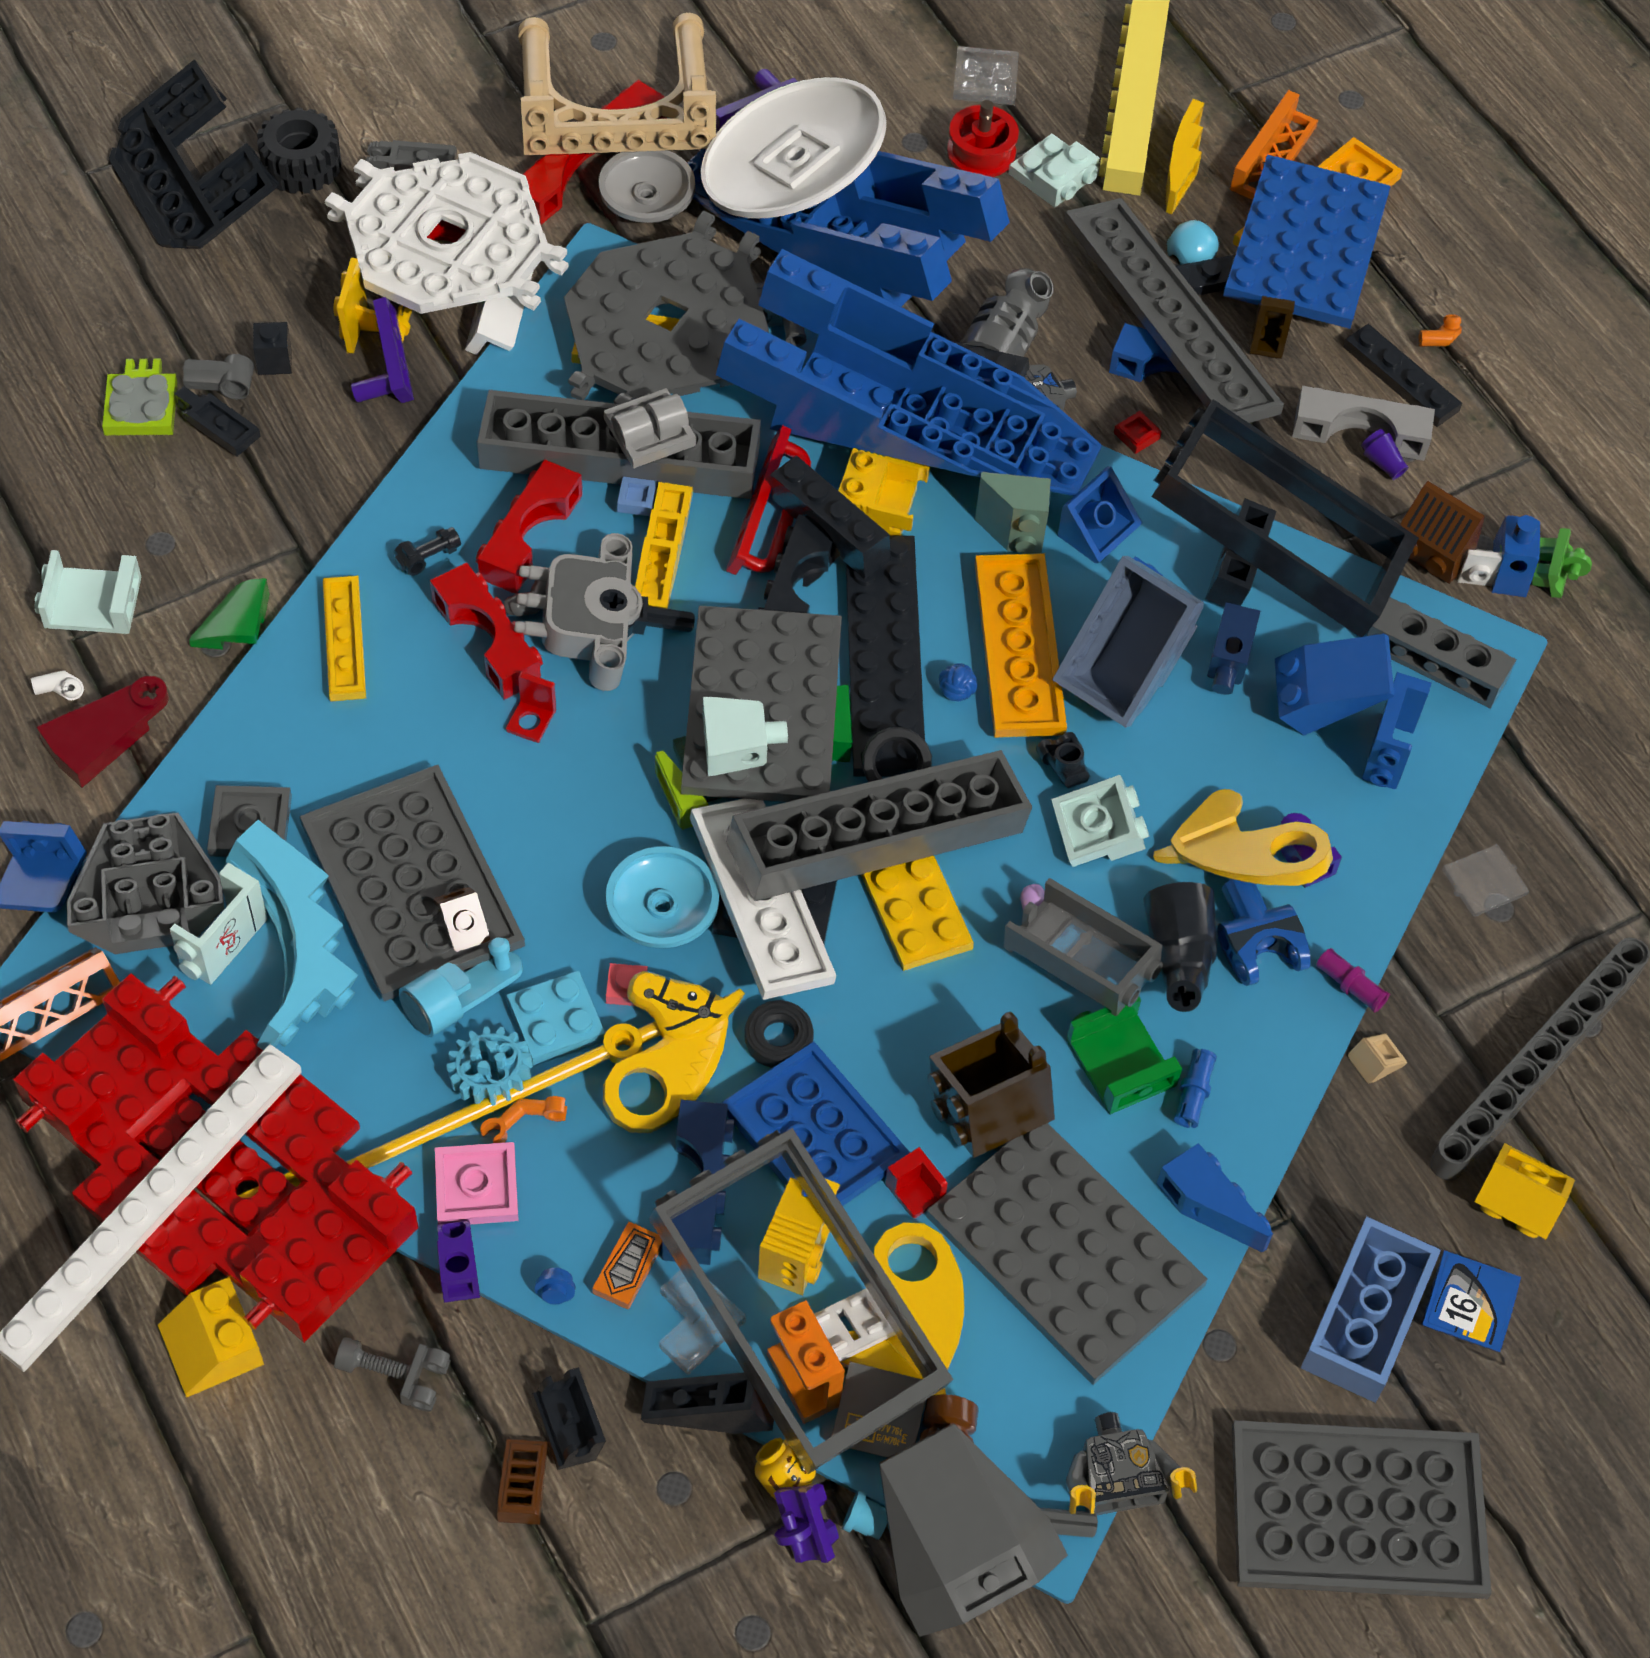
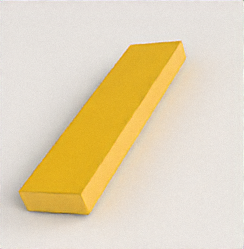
M357 575L323 578L330 702L367 699L359 577Z

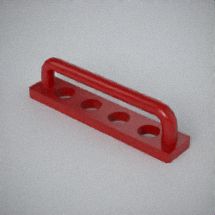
M784 425L780 427L770 443L726 569L731 574L736 575L742 566L760 573L770 572L774 569L778 553L783 552L787 528L792 526L794 520L784 509L782 510L767 557L760 559L749 554L772 488L770 474L779 468L783 453L792 458L797 455L811 467V460L807 452L800 446L788 441L792 429Z

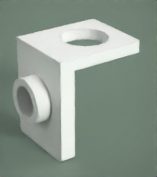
M1469 549L1458 575V583L1492 586L1502 562V553L1493 552L1492 550Z

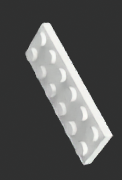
M740 799L691 809L690 820L708 865L715 876L720 895L762 999L765 1000L834 984L837 975L801 890L754 901L726 843L732 816L765 808L764 801Z

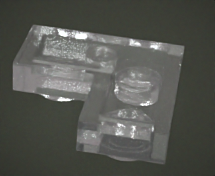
M679 1270L660 1287V1294L685 1318L659 1341V1348L681 1370L689 1375L725 1340L682 1271ZM710 1281L737 1326H742L746 1322V1315Z

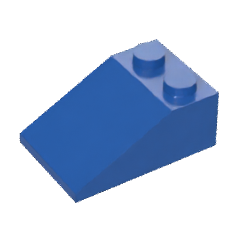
M1385 633L1303 645L1275 658L1279 718L1302 735H1307L1395 696L1389 636Z

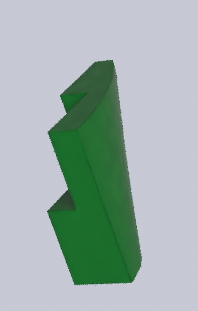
M250 579L237 584L190 637V647L223 650L224 642L256 644L260 624H264L270 596L267 579Z

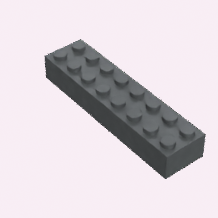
M497 390L488 391L477 441L480 469L531 474L533 470L537 471L544 460H548L582 474V480L621 485L623 477L657 481V488L658 482L693 487V493L752 499L760 448L761 420L687 412L689 426L696 436V446L633 469L604 420V410L620 404Z
M1002 750L733 815L726 843L753 900L758 901L1023 833L1032 810V805Z

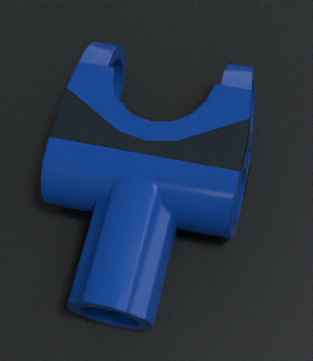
M1230 879L1222 886V892L1235 919L1218 924V939L1229 965L1241 983L1249 986L1259 982V970L1256 959L1257 955L1263 952L1279 954L1296 971L1306 970L1310 967V950L1306 935L1294 908L1290 904L1268 910L1256 884Z

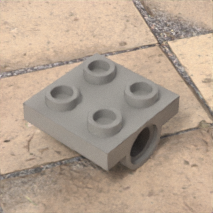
M667 388L604 410V420L633 469L696 446V436L689 426L685 405L678 394L671 395Z

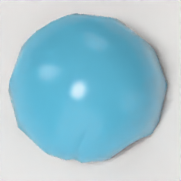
M1189 220L1178 225L1167 241L1168 256L1175 255L1179 259L1180 265L1214 259L1219 248L1218 237L1214 231L1205 223L1197 220Z

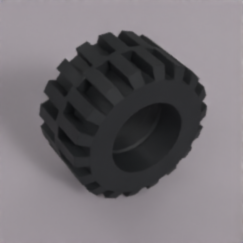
M296 108L293 111L286 109L282 110L281 114L275 113L270 116V121L265 120L263 122L262 129H259L257 133L260 161L265 169L280 182L277 189L281 191L288 189L289 193L294 194L297 191H303V194L310 193V190L313 189L316 191L323 189L324 184L330 185L333 182V177L338 176L340 173L339 167L342 165L338 132L333 121L328 120L325 114H317L316 110L313 109L308 111L303 110V108Z

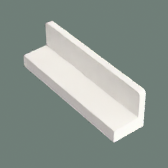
M533 271L526 280L531 281ZM512 295L477 303L465 347L466 351L478 355L486 341L508 351L512 350L524 305L516 296Z

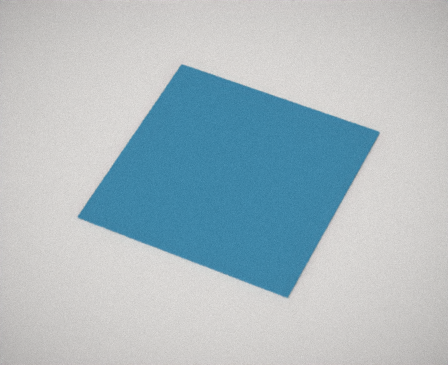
M586 223L566 246L567 255L563 261L568 262L567 270L561 276L548 269L538 282L540 289L535 294L541 297L540 304L534 311L524 306L512 350L508 351L492 343L489 344L116 821L150 817L157 814L179 813L219 874L227 865L225 862L227 857L209 856L207 850L216 785L289 787L292 799L286 842L322 869L301 825V815L437 764L439 765L525 939L524 947L512 951V953L520 957L523 971L517 980L463 1013V1017L433 1037H426L415 1028L407 1017L399 996L383 1002L331 887L326 880L322 887L326 894L318 905L343 924L336 937L340 944L332 955L358 974L351 987L355 994L342 1010L335 1007L325 1018L317 1012L307 1024L301 1020L296 1025L299 1031L285 1047L279 1043L275 1048L298 1063L301 1067L302 1076L359 1122L360 1129L336 1152L344 1161H348L475 1103L473 1095L463 1100L460 1090H453L447 1071V1064L450 1063L448 1054L449 1051H458L456 1044L458 1039L468 1042L470 1040V1031L475 1032L477 1036L483 1035V1029L487 1026L490 1029V1033L495 1034L500 1027H504L507 1037L511 1033L516 1032L518 1033L519 1042L523 1041L508 1005L507 994L579 971L605 1033L616 1024H630L639 1029L654 1022V1018L647 1011L637 1006L606 1004L610 963L648 966V972L700 985L721 997L731 994L738 988L745 993L738 1006L728 1017L725 1044L719 1063L709 1083L696 1101L722 1104V1101L773 1069L757 1062L751 1056L745 1044L746 1022L750 1014L758 1006L775 1000L789 1001L800 1006L811 1019L814 1029L813 1041L910 1153L918 1147L921 1148L948 1183L947 1194L1007 1143L975 1158L972 1157L964 1145L959 1147L956 1144L948 1124L945 1121L940 1122L931 1107L934 1093L927 1077L931 1073L929 1056L999 1024L1001 1017L1005 1013L1012 1012L1018 1019V1028L1033 1046H1041L1046 1052V1061L1051 1066L1055 1120L1048 1124L1208 1279L1206 1285L1098 1382L1092 1385L926 1217L927 1211L917 1218H912L886 1186V1177L849 1201L843 1208L873 1254L874 1247L884 1232L904 1222L923 1223L943 1235L961 1271L964 1288L963 1326L959 1345L948 1369L954 1380L945 1387L946 1395L964 1397L977 1404L979 1413L976 1431L970 1435L973 1438L974 1444L1038 1507L1069 1510L1070 1497L1066 1486V1477L1074 1455L1083 1450L1086 1439L1098 1436L1095 1417L1108 1412L1118 1413L1123 1432L1142 1429L1147 1439H1154L1249 1247L1181 1214L1156 1184L1161 1167L1199 1143L1206 1152L1212 1153L1218 1159L1222 1172L1230 1182H1235L1242 1188L1246 1201L1254 1211L1265 1215L1368 1007L1353 994H1345L1340 990L1341 985L1324 971L1318 969L1316 963L1327 949L1332 948L1352 966H1360L1364 969L1365 976L1379 985L1547 646V639L1400 575L1390 596L1391 598L1406 603L1411 608L1431 618H1436L1462 633L1469 634L1476 640L1494 649L1501 650L1517 660L1508 681L1491 709L1391 660L1393 681L1396 673L1399 672L1431 682L1432 684L1414 733L1394 729L1393 738L1395 740L1412 745L1411 753L1397 789L1376 786L1372 782L1361 778L1386 700L1307 735H1302L1281 720L1278 711L1275 658L1303 645L1357 638L1359 636L1257 569L1251 590L1241 605L1261 611L1242 684H1235L1233 693L1229 695L1213 691L1212 684L1214 679L1209 678L1207 674L1224 607L1206 600L1205 597L1223 545L1151 497L1158 486V483L1153 480L1160 470L1102 445L1080 490L1106 467L1111 466L1142 524L1101 562L1094 563L1058 536L1063 505L1073 496L1050 491L1049 513L1042 553H1045L1059 666L1122 556H1129L1131 558L1136 556L1145 563L1153 565L1163 577L1203 601L1204 606L1195 623L1198 627L1163 687H1158L1147 706L1135 718L1130 727H1123L1062 687L1067 722L1066 733H1075L1084 750L1085 765L1090 775L1086 783L1067 788L1061 783L1052 767L1042 762L1036 751V747L1041 741L1046 739L1057 740L1060 736L994 738L975 572L976 555L1023 553L1007 551L975 520L981 477L930 466L927 483L922 480L918 481L917 491L909 515H914L912 530H903L902 536H915L925 742L932 755V767L1002 750L1031 803L1032 810L1023 833L934 855L974 942L972 950L903 971L860 874L837 881L824 945L837 975L835 983L763 1000L738 938L712 934L714 920L704 933L686 944L670 948H654L638 944L624 936L611 921L606 906V888L612 872L619 863L637 851L660 846L679 848L699 857L709 867L694 827L682 830L675 819L655 774L656 752L663 750L683 773L699 605L755 610L758 607H765V588L769 579L775 580L777 573H774V569L770 572L760 573L742 566L736 575L726 571L751 499L693 493L668 609L692 612L695 615L694 628L691 632L646 626L644 635L634 634L627 641L626 662L620 684L616 689L602 691L591 684L589 680L590 660L554 655L545 648L542 643V637L524 635V640L528 646H534L541 655L543 665L540 666L541 678L555 683L556 712L539 743L506 732V727L520 703V692L504 700L486 676L484 654L491 647L494 639L485 630L473 625H449L432 601L431 579L466 562L475 574L479 572L478 563H476V555L482 544L489 542L493 536L496 523L500 519L504 520L509 513L513 498L517 494L521 495L524 491L530 475L479 468L477 441L488 391L497 390L576 399L571 397L570 392L574 386L569 384L568 379L574 372H581L582 368L581 364L572 363L571 353L575 341L564 296L600 252L637 244L596 225ZM661 304L656 306L650 314L681 319L686 311L672 304ZM783 325L768 327L770 334L786 341ZM804 328L807 341L804 345L798 347L807 352L802 370L813 353L818 334ZM595 383L584 400L614 403L613 401L619 394ZM719 384L700 387V392L680 396L687 412L761 420L760 448L753 487L754 492L770 443L778 432L770 429L777 405L736 385L720 387ZM790 434L788 441L800 446L807 452L811 460V468L834 488L839 490L853 448ZM783 453L779 467L792 459V457ZM582 480L583 496L567 520L541 522L533 526L523 539L532 548L533 565L550 568L552 561L563 554L598 558L602 539L611 533L622 534L629 538L632 543L630 584L635 586L650 516L617 512L620 484ZM1193 485L1234 514L1237 513L1241 506ZM772 488L749 554L760 559L767 557L783 510L773 500ZM795 518L793 520L792 527H794L797 519ZM1276 520L1273 521L1268 537L1365 601L1382 566ZM453 527L458 533L461 546L456 548L457 551L451 554L441 551L424 559L426 567L417 575L411 576L406 570L402 571L395 562L394 550L402 542L410 541L416 548L437 538L436 531L442 528L445 530ZM839 555L830 565L828 572H824L815 582L808 587H803L802 578L795 584L793 589L800 599L810 605V614L842 616L837 686L849 685L850 701L846 564ZM358 575L367 699L330 702L323 578ZM527 578L518 593L530 592L535 580ZM486 582L489 593L493 598L497 596L503 605L507 597L514 595V593ZM544 609L533 615L512 616L506 613V616L511 622L532 621L543 623ZM962 663L969 666L976 675L977 691L970 698L963 701H951L945 697L939 687V674L947 666ZM525 715L519 721V725L527 730L535 729L540 724L539 718L534 715ZM852 748L850 762L832 761L830 792L868 783L866 777H853ZM1121 775L1126 786L1133 785L1140 806L1135 807L1134 812L1136 818L1143 817L1149 832V837L1143 839L1146 849L1113 861L1106 855L1072 867L1067 856L1051 799ZM1231 789L1242 796L1243 804L1241 812L1237 816V824L1241 832L1278 826L1286 815L1301 813L1307 816L1312 824H1315L1328 834L1331 847H1335L1342 856L1336 875L1306 888L1303 885L1256 884L1268 910L1287 904L1294 908L1303 926L1310 950V967L1308 969L1296 971L1279 954L1263 952L1257 955L1256 959L1259 970V982L1245 986L1229 965L1221 948L1217 933L1219 923L1235 919L1222 892V886L1230 878L1202 870L1191 863L1165 864L1154 860V851L1170 846L1171 838L1179 827L1215 791ZM703 796L709 806L740 800L739 798ZM763 800L766 807L786 803ZM1280 850L1274 855V858L1278 861L1288 863ZM87 858L83 861L62 908L57 912H43L0 967V1000L94 947L103 951L120 982L132 973L147 987L159 991L173 976H177L178 980L180 979L186 988L170 1001V1004L186 1018L190 1033L216 1055L222 1053L245 1030H248L257 1039H260L267 1025L278 1011L285 982L284 953L276 926L267 909L268 920L211 985L200 978L193 980L181 971L177 953L173 948L174 946L113 954L70 933L67 927V900ZM1051 878L1148 937L1150 935L1143 898L1149 891L1166 884L1178 882L1202 883L1214 890L1217 953L1216 960L1211 965L1208 986L1203 992L1199 1005L1189 1012H1180L1173 1009L1167 1001L1166 985L1161 972L1153 982L1147 981L1143 985L1139 995L1141 1003L1137 1015L1164 1060L1175 1056L1182 1067L1176 1087L1113 1114L1108 1113L1066 1040L1070 1022L1077 1015L1085 1011L1093 1013L1105 1008V1006L1017 952L1013 951L1011 953L1004 948L1005 925L1009 921L1019 927L1022 925L1023 908L1020 897L1024 887L1030 884H1039L1045 891V882ZM223 892L224 909H225V908L227 907V904H226V900H225V896H224V892ZM665 907L658 908L657 911L667 912L668 909ZM217 917L204 929V931L197 938H200L204 934V932L211 926V924L217 919ZM1071 924L1053 943L1052 947L1067 955L1080 941V936L1086 934V932ZM1094 937L1091 938L1090 945L1083 946L1073 957L1075 961L1115 985H1118L1136 965V962ZM102 969L88 977L84 992L98 995L112 987ZM80 982L74 984L69 988L78 990ZM65 991L58 993L53 998L50 1011L65 1014L72 1010L76 994ZM83 996L81 1004L88 1001L91 998ZM46 1001L35 1007L43 1009ZM104 1003L18 1052L33 1060L41 1053H44L51 1060L56 1061L107 1014ZM31 1011L21 1014L15 1031L30 1034L37 1030L42 1014ZM48 1016L46 1024L56 1018ZM11 1021L5 1023L0 1027L9 1029ZM773 1023L766 1028L764 1036L770 1044L784 1046L793 1040L794 1032L787 1024ZM0 1032V1042L4 1044L7 1034ZM660 1035L643 1043L642 1051L657 1044L663 1037ZM13 1036L11 1044L21 1039V1037ZM603 1042L533 1065L530 1068L531 1077L603 1045ZM625 1044L619 1045L617 1047V1049L620 1051H625L630 1048L628 1045ZM1199 1049L1201 1053V1049H1206L1217 1056L1209 1082L1211 1086L1210 1095L1204 1100L1198 1127L1192 1128L1190 1123V1128H1186L1174 1121L1182 1094L1179 1088L1182 1079L1187 1076L1193 1050ZM482 1051V1061H487L490 1066L488 1053ZM609 1059L524 1097L523 1099L545 1100L550 1096L566 1098L565 1121L557 1122L548 1120L544 1116L525 1114L507 1131L508 1137L506 1142H514L519 1221L470 1225L480 1296L645 1383L647 1381L744 1372L677 1263L663 1260L662 1249L629 1310L598 1297L592 1292L595 1282L628 1221L658 1234L649 1220L654 1208H656L654 1202L669 1191L676 1190L677 1194H680L690 1188L689 1182L700 1174L699 1169L690 1159L676 1152L679 1116L652 1133H630L613 1123L603 1106V1084L615 1066V1063ZM490 1066L492 1080L498 1081V1072L493 1071ZM644 1072L633 1073L626 1076L620 1082L619 1098L623 1106L631 1113L639 1116L651 1115L663 1106L664 1090L654 1076ZM193 1093L189 1096L191 1100L198 1102L206 1112L211 1107L201 1097H197ZM513 1103L368 1168L373 1174L383 1178L399 1162H403L412 1171V1175L396 1190L402 1198L415 1208L419 1228L396 1250L397 1252L440 1274L437 1246L435 1148L492 1144L494 1137L500 1133V1130L493 1129L486 1136L482 1137L480 1131L482 1123L489 1118H499ZM734 1125L732 1143L725 1142L723 1154L731 1156L743 1149L748 1154L755 1150ZM244 1134L241 1137V1142L247 1147L254 1149L258 1156L276 1171L283 1174L290 1172L247 1135ZM766 1164L722 1190L726 1191L724 1215L716 1214L715 1227H722L720 1251H712L710 1265H699L813 1447H816L832 1437L838 1408L803 1424L767 1356V1348L780 1343L770 1320L773 1315L807 1300L813 1313H816L866 1289L831 1232L826 1240L820 1259L823 1264L818 1279L814 1285L807 1284L803 1296L758 1279L760 1245L786 1188L784 1183ZM913 1243L896 1248L888 1258L889 1267L893 1273L906 1281H922L929 1277L936 1269V1260L932 1253L925 1247ZM548 1268H561L568 1271L572 1275L576 1286L574 1297L557 1305L545 1302L535 1293V1282L541 1276V1273ZM846 1316L840 1318L848 1331H855ZM843 1366V1368H844V1370H845V1373H844V1381H843V1388H844V1383H845V1379H846V1375H847L848 1368H846V1367ZM924 1410L916 1443L920 1441L922 1431L927 1429L923 1425ZM775 1421L773 1431L742 1433L763 1445L775 1438L786 1439ZM849 1448L816 1469V1473L854 1493L858 1490L864 1492L867 1499L886 1508L879 1463L887 1458ZM1077 1506L1076 1511L1086 1512L1085 1506ZM1117 1512L1097 1515V1532L1092 1538L1058 1535L1068 1556L1039 1583L1032 1587L1065 1604L1073 1602Z

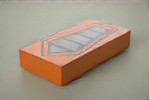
M628 1221L592 1288L593 1294L629 1310L662 1249L663 1241L659 1234Z

